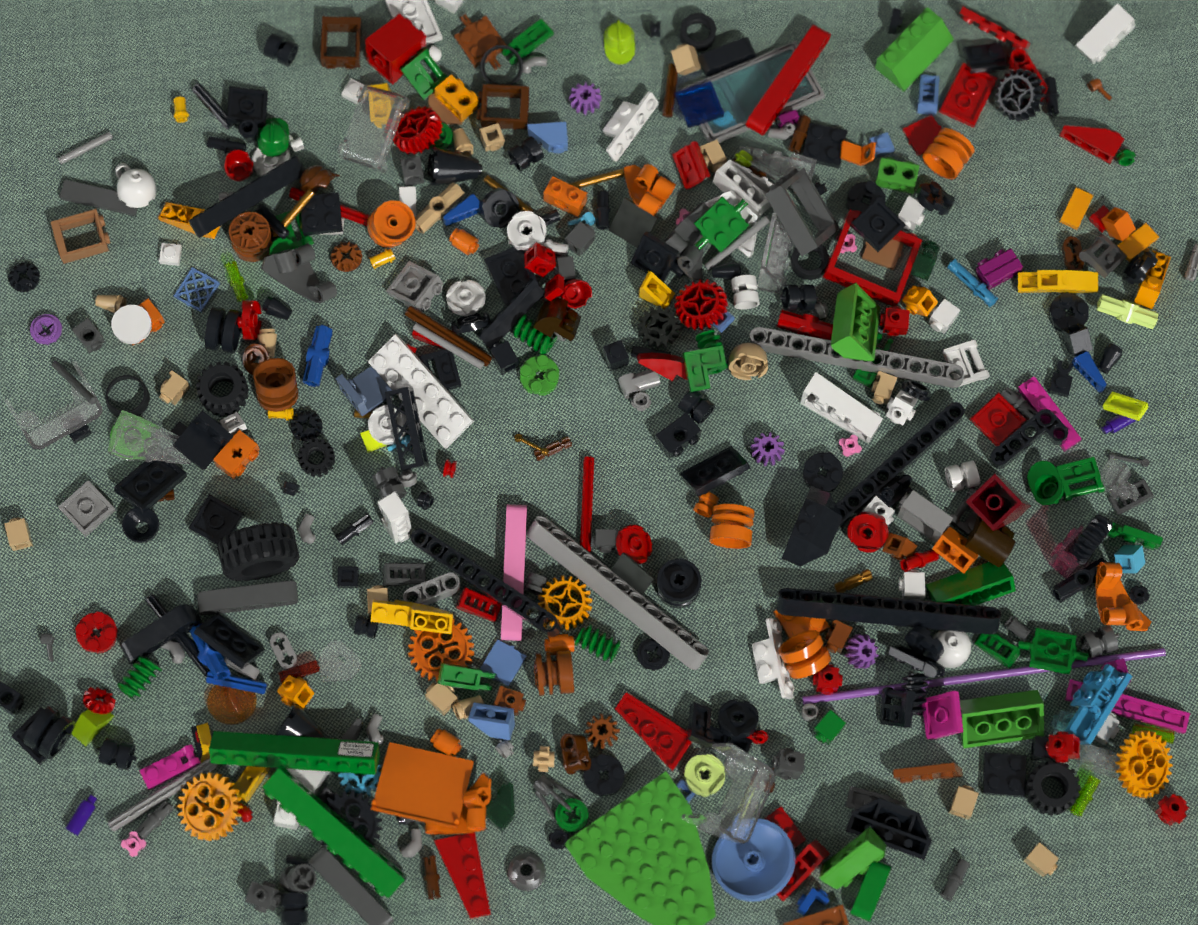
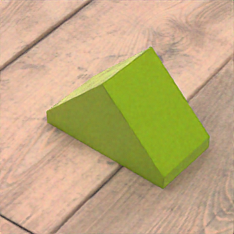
M87 709L78 718L72 735L86 747L112 720L114 715L112 713L97 714Z

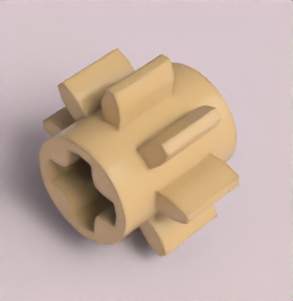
M540 746V751H534L533 766H538V772H548V767H554L555 752H550L549 746Z

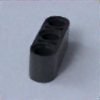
M745 37L707 51L700 55L698 60L705 75L709 77L755 58L756 53L749 38Z

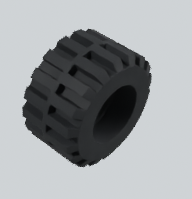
M216 362V366L208 365L209 369L206 370L204 368L201 371L203 375L198 376L199 383H196L197 394L202 406L208 412L211 411L213 415L219 413L220 416H225V413H228L230 416L234 410L239 412L241 410L240 405L244 407L246 404L245 399H248L249 389L243 372L240 369L238 370L234 364L230 366L229 362H224V365H221V362ZM227 381L234 385L232 392L225 397H216L211 394L212 388L219 382Z
M1048 760L1046 763L1042 762L1035 767L1025 782V795L1029 797L1027 799L1029 804L1032 802L1034 805L1032 808L1035 810L1038 808L1041 814L1048 813L1049 816L1059 815L1067 811L1076 802L1080 794L1078 793L1080 790V785H1078L1079 777H1075V770H1070L1067 763L1062 765L1061 762H1053L1052 760ZM1053 777L1062 784L1063 795L1061 798L1053 799L1043 792L1041 783L1044 778Z

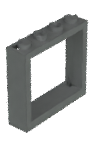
M795 168L771 185L769 187L770 191L765 194L801 256L819 247L839 229L834 217L804 168L799 171ZM790 185L819 231L814 236L786 190Z

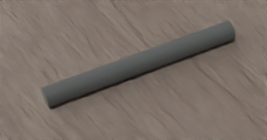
M58 361L52 363V367L90 404L96 403L97 399Z

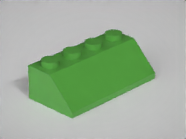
M927 7L877 58L875 69L905 92L920 74L951 44L954 38L942 18Z
M857 283L837 293L831 347L843 358L873 361L875 360L880 306Z
M1038 690L960 700L963 732L960 735L963 748L1033 739L1034 736L1044 737V703Z

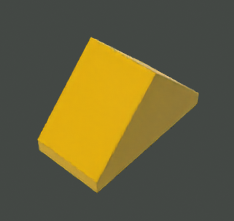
M651 271L647 273L639 291V298L656 306H661L662 309L669 306L675 295Z

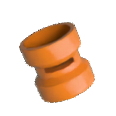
M708 492L699 496L700 500L695 504L693 510L701 516L711 518L713 506L717 505L719 497Z

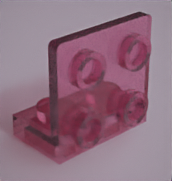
M1082 525L1078 529L1074 527L1067 534L1063 542H1060L1050 554L1052 559L1048 564L1065 579L1070 577L1079 565L1076 557L1065 551L1083 531L1084 527Z

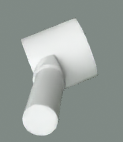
M289 134V142L293 150L299 151L303 149L304 146L301 138L294 140Z

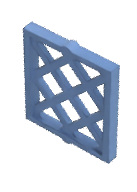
M192 267L173 297L202 313L219 287L220 282ZM194 273H198L203 278L195 279ZM192 275L193 280L188 281V279ZM209 279L214 284L207 286L206 280ZM204 281L205 286L198 288L196 282ZM194 283L195 289L188 291L187 285ZM185 286V290H186V291H185V292H181V290H182L183 287ZM213 288L211 293L209 294L208 289ZM206 289L207 295L200 297L199 291ZM196 292L197 298L190 299L189 293ZM187 294L188 300L185 301L180 296ZM198 301L200 307L194 306L191 302Z

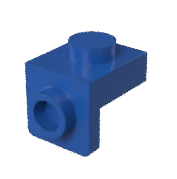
M812 888L807 896L803 893L797 902V905L800 906L797 912L804 916L815 899L826 906L829 902L828 894L819 888L816 890Z

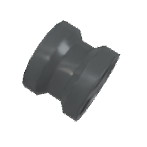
M529 573L528 584H525L524 590L534 595L544 594L542 587L546 585L548 579L539 574Z

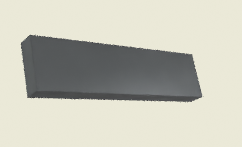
M64 180L59 196L60 200L136 217L138 208L126 206L125 202L120 201L117 191L70 180Z

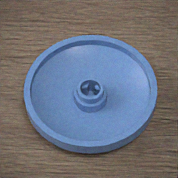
M747 819L729 827L718 839L712 854V869L716 880L724 891L742 901H762L776 895L787 885L795 868V850L790 838L778 825L764 819Z

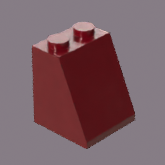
M997 474L989 478L966 501L993 531L1017 520L1031 507L1004 477Z

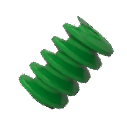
M524 314L514 328V337H520L522 343L527 341V346H533L534 351L540 350V355L547 354L554 346L557 336L551 339V337L533 328V319L526 322L527 315Z
M714 330L698 334L695 337V340L699 342L697 344L698 349L722 346V342H716L721 336L714 335ZM728 364L707 369L708 375L722 372L728 368Z
M591 624L587 628L583 627L574 645L578 646L582 642L581 649L585 650L589 646L588 652L590 654L596 650L595 656L597 658L603 654V661L606 662L611 658V664L619 651L621 641L618 640L614 644L613 636L606 640L607 633L604 632L599 636V629L597 628L592 632Z
M139 657L138 660L141 665L134 663L135 671H127L130 678L122 677L125 684L117 683L120 691L133 701H135L133 696L141 697L139 689L146 691L144 683H152L149 676L157 677L154 670L162 671L157 664L147 657Z

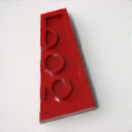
M962 7L959 12L963 16L962 20L969 24H972V22L979 24L978 28L986 33H989V31L996 33L995 38L1004 43L1007 39L1013 43L1012 47L1015 49L1028 50L1031 45L1029 41L1021 39L1016 34L1003 29L965 7Z
M626 692L616 706L615 711L673 772L692 741L687 740L688 732Z
M475 832L434 840L470 919L491 915Z

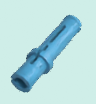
M956 259L947 266L948 270L973 291L975 297L981 298L989 307H992L997 302L998 297L986 288L987 285L977 280Z

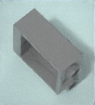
M914 490L910 495L907 493L904 495L897 508L900 510L897 515L898 518L935 544L949 528L953 517Z

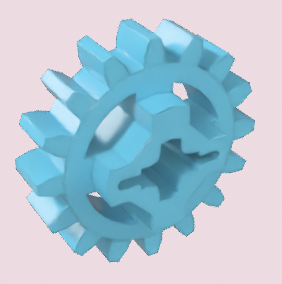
M378 765L376 775L364 774L362 783L358 776H356L359 775L358 773L338 774L339 778L344 779L340 782V785L346 786L345 790L347 793L354 790L355 796L357 793L360 794L362 792L363 796L364 793H367L371 797L370 791L376 792V785H378L381 775L379 771L382 769V765ZM348 780L354 781L357 784V788L353 787ZM369 781H373L370 786L366 787Z

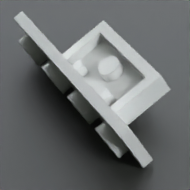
M648 91L639 105L623 101L604 127L603 132L605 135L614 138L606 149L613 161L617 162L658 106L659 102L652 92Z
M767 618L766 624L769 639L752 643L759 683L764 684L778 680L781 697L793 699L794 686L786 669L787 663L782 661L778 649L784 643L781 637L782 627L778 620Z

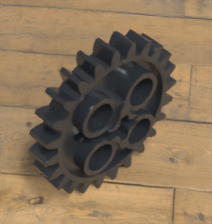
M344 790L341 797L336 792L334 800L328 797L329 804L326 805L346 821L340 809L344 807L349 822H354L352 828L356 831L357 826L361 824L367 826L368 833L362 836L375 846L376 842L373 838H380L376 831L383 828L377 825V823L381 822L383 818H377L376 815L380 812L371 810L372 804L368 803L370 797H367L365 800L362 799V792L357 797L354 790H352L350 795H347L346 790ZM357 805L360 808V814L357 816L351 815L349 807Z

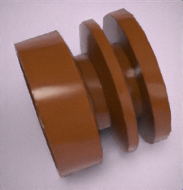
M256 212L241 213L233 219L229 226L230 240L235 254L240 259L246 262H257L269 255L273 238L268 221L262 215Z
M270 358L256 366L253 378L257 401L260 406L273 412L291 408L298 399L296 373L292 363L281 358Z
M571 650L557 651L556 661H552L550 653L546 652L545 662H542L541 653H536L534 677L539 696H544V686H549V695H553L555 685H558L561 694L574 693Z

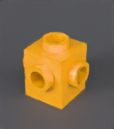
M914 285L902 299L906 305V310H910L911 314L925 317L929 315L938 303L928 288Z
M288 675L277 690L282 697L281 701L285 705L291 707L297 704L302 709L305 708L315 694L303 678H295Z

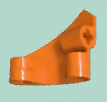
M645 164L643 168L637 165L624 167L627 188L636 206L654 216L668 200L676 184L663 176H658L657 168L651 164Z
M1100 562L1096 573V602L1102 624L1125 626L1130 631H1147L1152 621L1138 609L1124 589L1120 580L1122 576L1121 564Z
M482 772L477 781L465 792L463 796L464 804L457 829L425 822V833L447 835L485 830L486 805L489 804L491 799V778Z

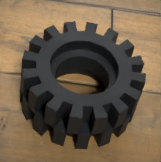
M315 438L314 441L309 439L307 444L306 442L302 444L303 447L299 449L298 459L302 470L306 474H311L312 477H315V475L321 477V474L324 473L326 475L328 470L331 471L333 469L332 465L335 464V454L329 442L326 443L324 439L320 441L319 438ZM313 451H321L324 454V460L320 464H313L309 461V456Z

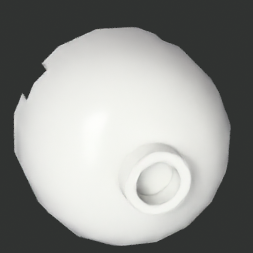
M137 168L129 169L118 179L117 195L120 201L122 200L126 203V206L134 208L145 207L149 205V201L155 199L157 193L154 178L147 171Z
M939 630L934 635L933 639L937 637L944 647V653L937 661L945 668H956L967 661L971 654V641L965 632Z

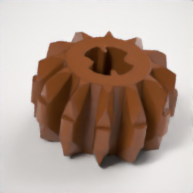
M602 713L600 714V720L596 716H592L594 723L589 721L586 723L587 727L590 728L585 730V734L590 735L587 741L595 740L593 742L594 748L597 747L598 743H601V749L605 748V743L612 747L611 740H618L615 734L620 733V729L614 728L618 724L617 721L610 723L612 716L609 715L605 720ZM602 727L606 728L607 734L599 735L598 728L600 730Z

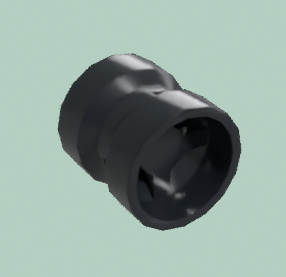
M359 614L355 623L354 634L359 636L364 634L368 638L374 639L379 622H371V619H367L364 615Z

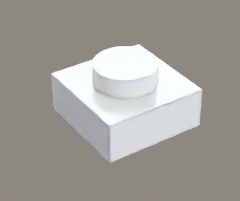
M351 78L342 92V97L359 105L367 93L368 87Z
M162 243L159 263L179 266L182 246Z
M238 412L219 421L221 426L233 436L239 430L247 429Z

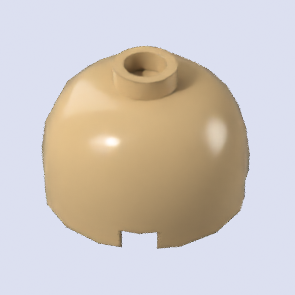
M749 342L742 343L733 348L728 360V368L731 370V374L741 380H752L750 376L758 375V378L766 374L768 360L764 349L755 343Z

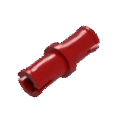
M932 549L923 553L917 552L912 557L902 559L900 567L904 572L914 568H923L926 564L937 561L939 554Z

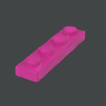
M1035 376L1018 386V391L1035 411L1039 412L1043 409H1049L1067 427V441L1060 445L1064 452L1081 441V437ZM1042 416L1040 418L1043 424H1048L1051 422V419L1048 416ZM1058 430L1053 433L1057 439L1064 437L1062 431Z

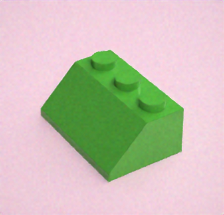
M869 827L822 864L820 880L837 890L841 886L847 887L854 880L853 877L858 873L862 875L869 869V864L873 861L878 862L885 856L886 844Z

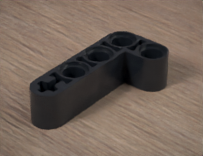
M1043 409L992 451V466L997 469L1005 468L1043 435L1054 445L1064 444L1068 437L1067 427L1051 410ZM1042 416H1048L1050 417L1051 422L1048 424H1043L1040 421V418ZM1033 429L1036 434L1033 437H1028L1025 431ZM1058 430L1062 431L1064 437L1057 439L1053 433ZM1016 441L1021 447L1014 450L1010 448L1009 444ZM1003 454H1005L1003 457V462L1001 460L996 461V455L1001 457Z
M182 604L124 641L120 648L131 665L139 662V657H147L181 633H190L192 627L197 626L199 623L203 624L194 606Z

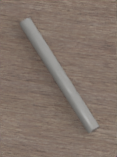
M767 216L763 217L730 243L722 252L716 254L704 264L706 268L710 270L771 222Z
M418 323L414 325L413 330L475 367L483 368L485 364L483 361Z

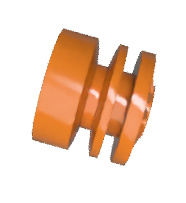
M943 128L939 131L938 136L934 138V143L930 144L922 158L933 172L943 178L953 180L962 171L963 164H966L969 158L972 157L975 149L964 135L953 129Z
M718 504L713 506L712 514L714 516H712V522L716 525L711 527L709 542L719 547L731 549L750 547L753 531L748 528L753 526L754 521L752 519L754 518L755 511L747 506L737 504Z

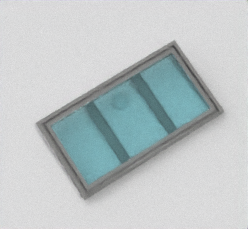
M795 41L680 89L708 143L716 139L720 143L751 130L746 127V122L798 47ZM811 69L807 72L778 116L784 111L798 110L825 98V94Z

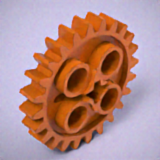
M453 619L452 638L449 641L442 640L441 636L444 633L414 630L417 637H410L414 644L408 645V648L413 650L408 653V656L415 657L410 663L411 665L417 664L415 672L422 670V678L427 674L429 682L433 677L436 678V682L438 681L441 665L439 667H432L430 663L434 659H439L442 663L468 667L466 663L472 664L473 661L469 656H474L475 653L469 649L474 647V643H468L472 640V635L465 636L468 629L461 630V622L455 626V620ZM426 641L433 642V646L430 649H425L422 645ZM458 642V645L451 646L453 643ZM438 647H442L445 653L441 654V652L438 651ZM453 651L460 653V657L457 659H451L449 655Z

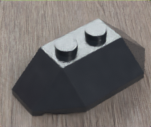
M811 486L782 556L783 560L801 567L828 554L842 520V515L830 493Z
M877 798L852 811L845 830L846 832L859 836L871 827L887 847L925 860L932 840L918 811L882 798Z

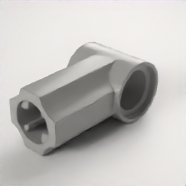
M651 369L637 374L628 373L618 378L626 399L633 398L634 394L661 384L658 373Z

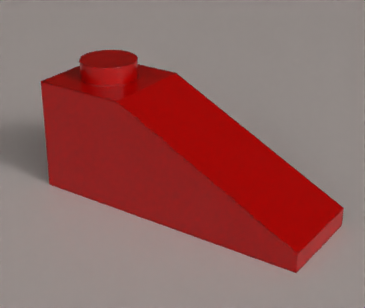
M1066 125L1060 134V137L1111 164L1125 139L1118 132L1109 129Z
M817 839L812 841L795 858V868L789 882L776 894L782 901L788 898L831 854Z

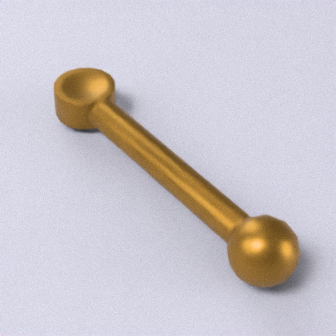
M521 434L514 436L516 442H523L540 451L542 455H548L549 450L547 448H541L522 438Z

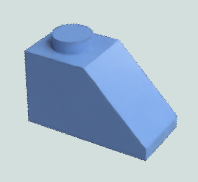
M566 122L528 124V136H532L538 144L542 143V147L545 150L556 154L568 151Z
M473 703L468 718L473 725L489 737L505 740L511 739L515 726L514 709Z

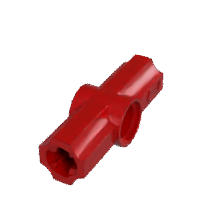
M785 310L781 311L777 324L778 328L792 331L799 335L826 340L832 339L833 324L819 321L816 316L810 314L798 315Z

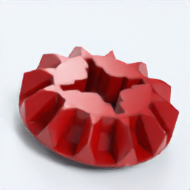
M98 686L95 689L90 687L88 691L84 692L82 697L85 707L97 714L110 713L114 709L116 701L112 698V693H107L106 689L100 690Z

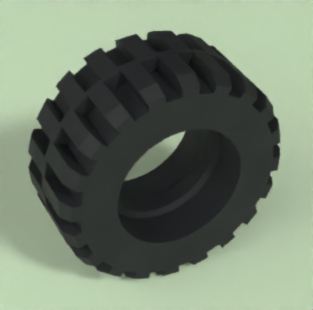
M277 522L251 525L250 527L233 531L229 535L224 536L219 541L217 547L223 574L232 581L259 580L275 574L278 575L283 571L289 570L290 567H294L300 557L294 530L288 524H278Z

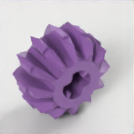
M586 81L584 86L578 83L576 88L571 89V95L569 96L571 107L576 108L577 114L581 110L584 115L587 114V111L593 114L595 112L594 108L599 109V102L602 101V96L599 95L600 89H595L594 83L588 86Z
M769 432L768 437L761 433L760 438H754L755 444H751V449L754 451L751 455L752 457H757V463L764 461L763 465L767 466V463L770 462L773 466L775 465V460L781 461V455L784 454L785 450L782 448L784 442H778V435L772 438V433ZM766 446L770 447L769 452L765 451Z
M856 634L853 638L847 640L849 645L844 646L847 649V653L844 656L849 657L847 663L853 664L855 668L863 669L876 663L874 658L879 656L876 653L879 647L874 646L875 639H870V636L867 634Z

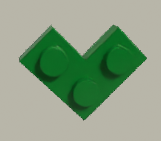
M723 345L682 353L690 392L710 389L707 369L726 365Z

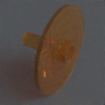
M215 685L210 690L207 698V707L212 717L220 723L228 725L240 724L249 719L257 705L256 693Z

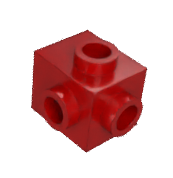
M537 242L524 253L525 268L542 277L553 271L556 266L555 252Z
M898 306L886 307L885 313L880 316V326H883L882 333H887L890 336L906 335L909 327L910 310L901 309Z
M832 664L826 665L822 670L813 674V685H816V692H821L823 695H832L833 692H837L839 686L842 687L843 675L839 674V668H834ZM825 677H832V680H826Z
M1058 731L1056 735H1049V741L1046 744L1047 753L1056 759V762L1080 759V738L1065 731Z
M1174 793L1170 797L1165 795L1157 803L1160 807L1155 813L1163 823L1169 826L1175 822L1180 824L1187 817L1185 812L1189 807L1180 795L1176 796Z

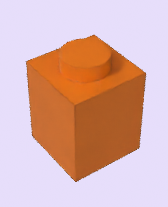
M1116 207L1101 219L1109 236L1120 241L1128 238L1136 230L1128 212Z

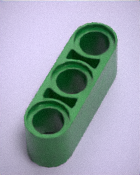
M873 861L869 864V869L866 871L850 914L870 922L892 866L881 861Z

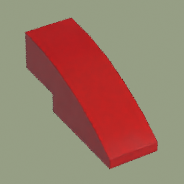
M665 353L638 354L637 360L639 364L673 381L675 376L678 375L687 380L683 357Z

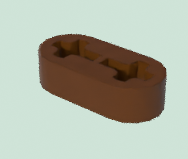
M1073 236L1067 237L1062 244L1066 270L1082 271L1084 262L1079 258V254L1082 251L1081 243L1078 238ZM1069 243L1075 246L1073 249V253L1071 252V248L1067 247ZM1073 258L1075 259V263L1079 264L1077 268H1075L1074 265H1070L1073 261Z

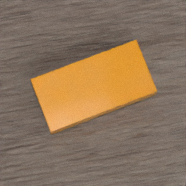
M1076 187L1060 223L1078 230L1094 195Z
M1145 223L1117 247L1127 256L1126 259L1130 262L1142 250L1158 240L1159 236Z

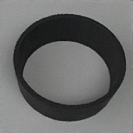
M494 46L482 57L481 73L484 79L491 85H514L522 75L523 62L521 56L515 49L509 46ZM496 49H508L518 58L519 72L508 83L494 82L485 71L486 58Z
M122 375L113 379L106 390L107 407L113 415L119 418L128 416L138 417L146 410L150 401V394L146 385L137 377L131 375ZM126 379L140 382L144 390V397L138 407L130 411H120L110 404L108 394L116 383Z

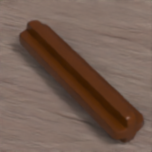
M670 63L668 67L662 112L663 117L668 118L673 116L678 78L675 63Z

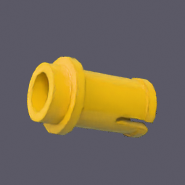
M175 97L173 99L175 108L174 119L178 123H184L189 117V113L186 111V99L184 97Z
M384 249V252L369 258L374 269L389 262L393 263L392 261L395 260L391 249Z
M293 407L278 412L268 410L269 419L278 418L289 421V419L294 417Z

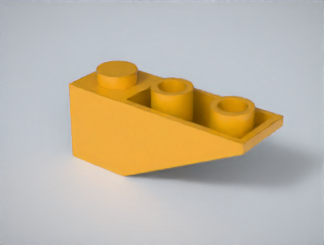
M166 202L158 219L195 234L188 220L205 209ZM220 226L202 237L215 239Z
M1154 250L1152 252L1155 254L1158 262L1146 272V278L1140 283L1134 303L1149 309H1153L1160 294L1171 259L1170 256Z

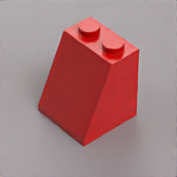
M399 13L365 39L367 63L393 85L403 75L399 68L412 59L422 48L426 47V35L422 30H418L408 18H404Z

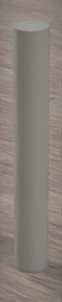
M109 131L58 157V160L62 165L113 139V136Z

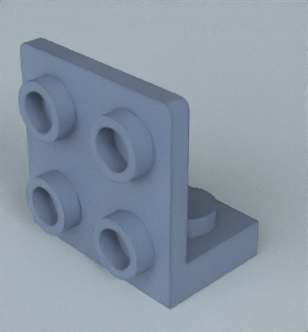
M372 366L352 380L350 378L346 380L342 374L335 378L340 391L362 417L386 401L385 392L391 391V388Z

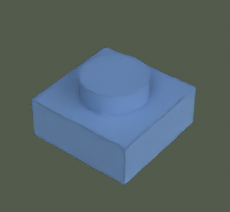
M888 132L869 139V143H876V158L893 153L895 150Z
M728 311L723 314V320H717L718 325L711 324L721 333L735 320Z

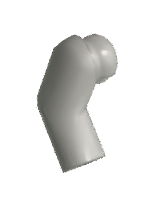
M786 123L780 129L769 128L768 137L786 140L794 134L796 127L793 123Z
M171 640L160 647L171 651L174 663L180 664L183 662L185 652L178 642Z
M421 829L411 830V842L401 848V855L403 857H414L421 850Z

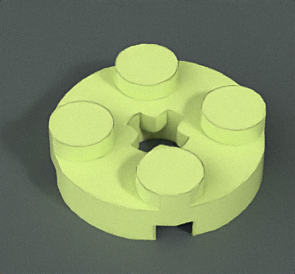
M713 755L694 756L688 761L684 770L683 779L686 786L693 793L703 797L715 794L721 789L725 781L724 765ZM707 770L709 772V779H701L699 772Z

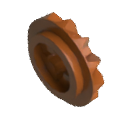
M350 241L340 242L339 245L334 246L331 253L332 264L340 271H353L362 262V252L357 244H353ZM351 251V259L346 258L345 260H342L343 255L341 254V252L347 254Z
M251 344L245 349L243 365L250 374L253 375L258 364L269 359L270 352L266 350V346ZM257 356H261L259 363H253Z

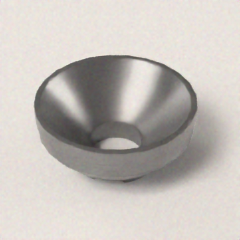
M522 853L511 860L508 866V878L511 884L518 890L532 891L538 888L544 881L545 865L535 854ZM524 864H529L532 866L533 872L529 876H523L520 868Z

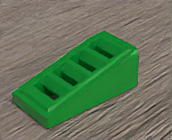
M996 633L990 635L981 634L974 643L978 648L1009 669L1021 654L1020 648ZM988 636H990L991 639L985 646L983 643L986 641ZM995 641H997L998 644L993 650L990 649ZM1004 646L1005 649L1001 654H998L999 650ZM1009 651H1011V654L1006 659V655L1009 653Z

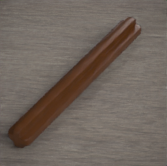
M408 307L405 312L407 317L485 363L484 366L490 364L492 360L490 355L415 307Z

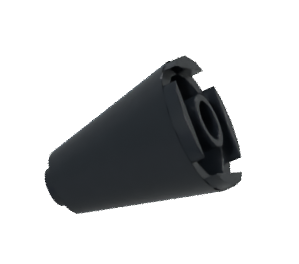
M432 146L430 149L434 151L433 154H429L428 176H432V181H428L430 186L477 179L478 175L482 173V164L479 163L478 159Z
M297 704L284 720L279 732L277 731L275 734L330 739Z

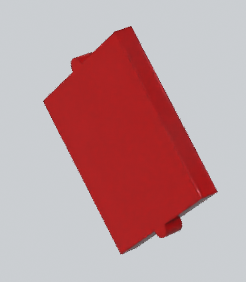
M931 114L903 128L902 131L909 141L908 144L912 145L916 154L920 156L924 154L930 144L934 143V138L938 136L942 126L938 125Z

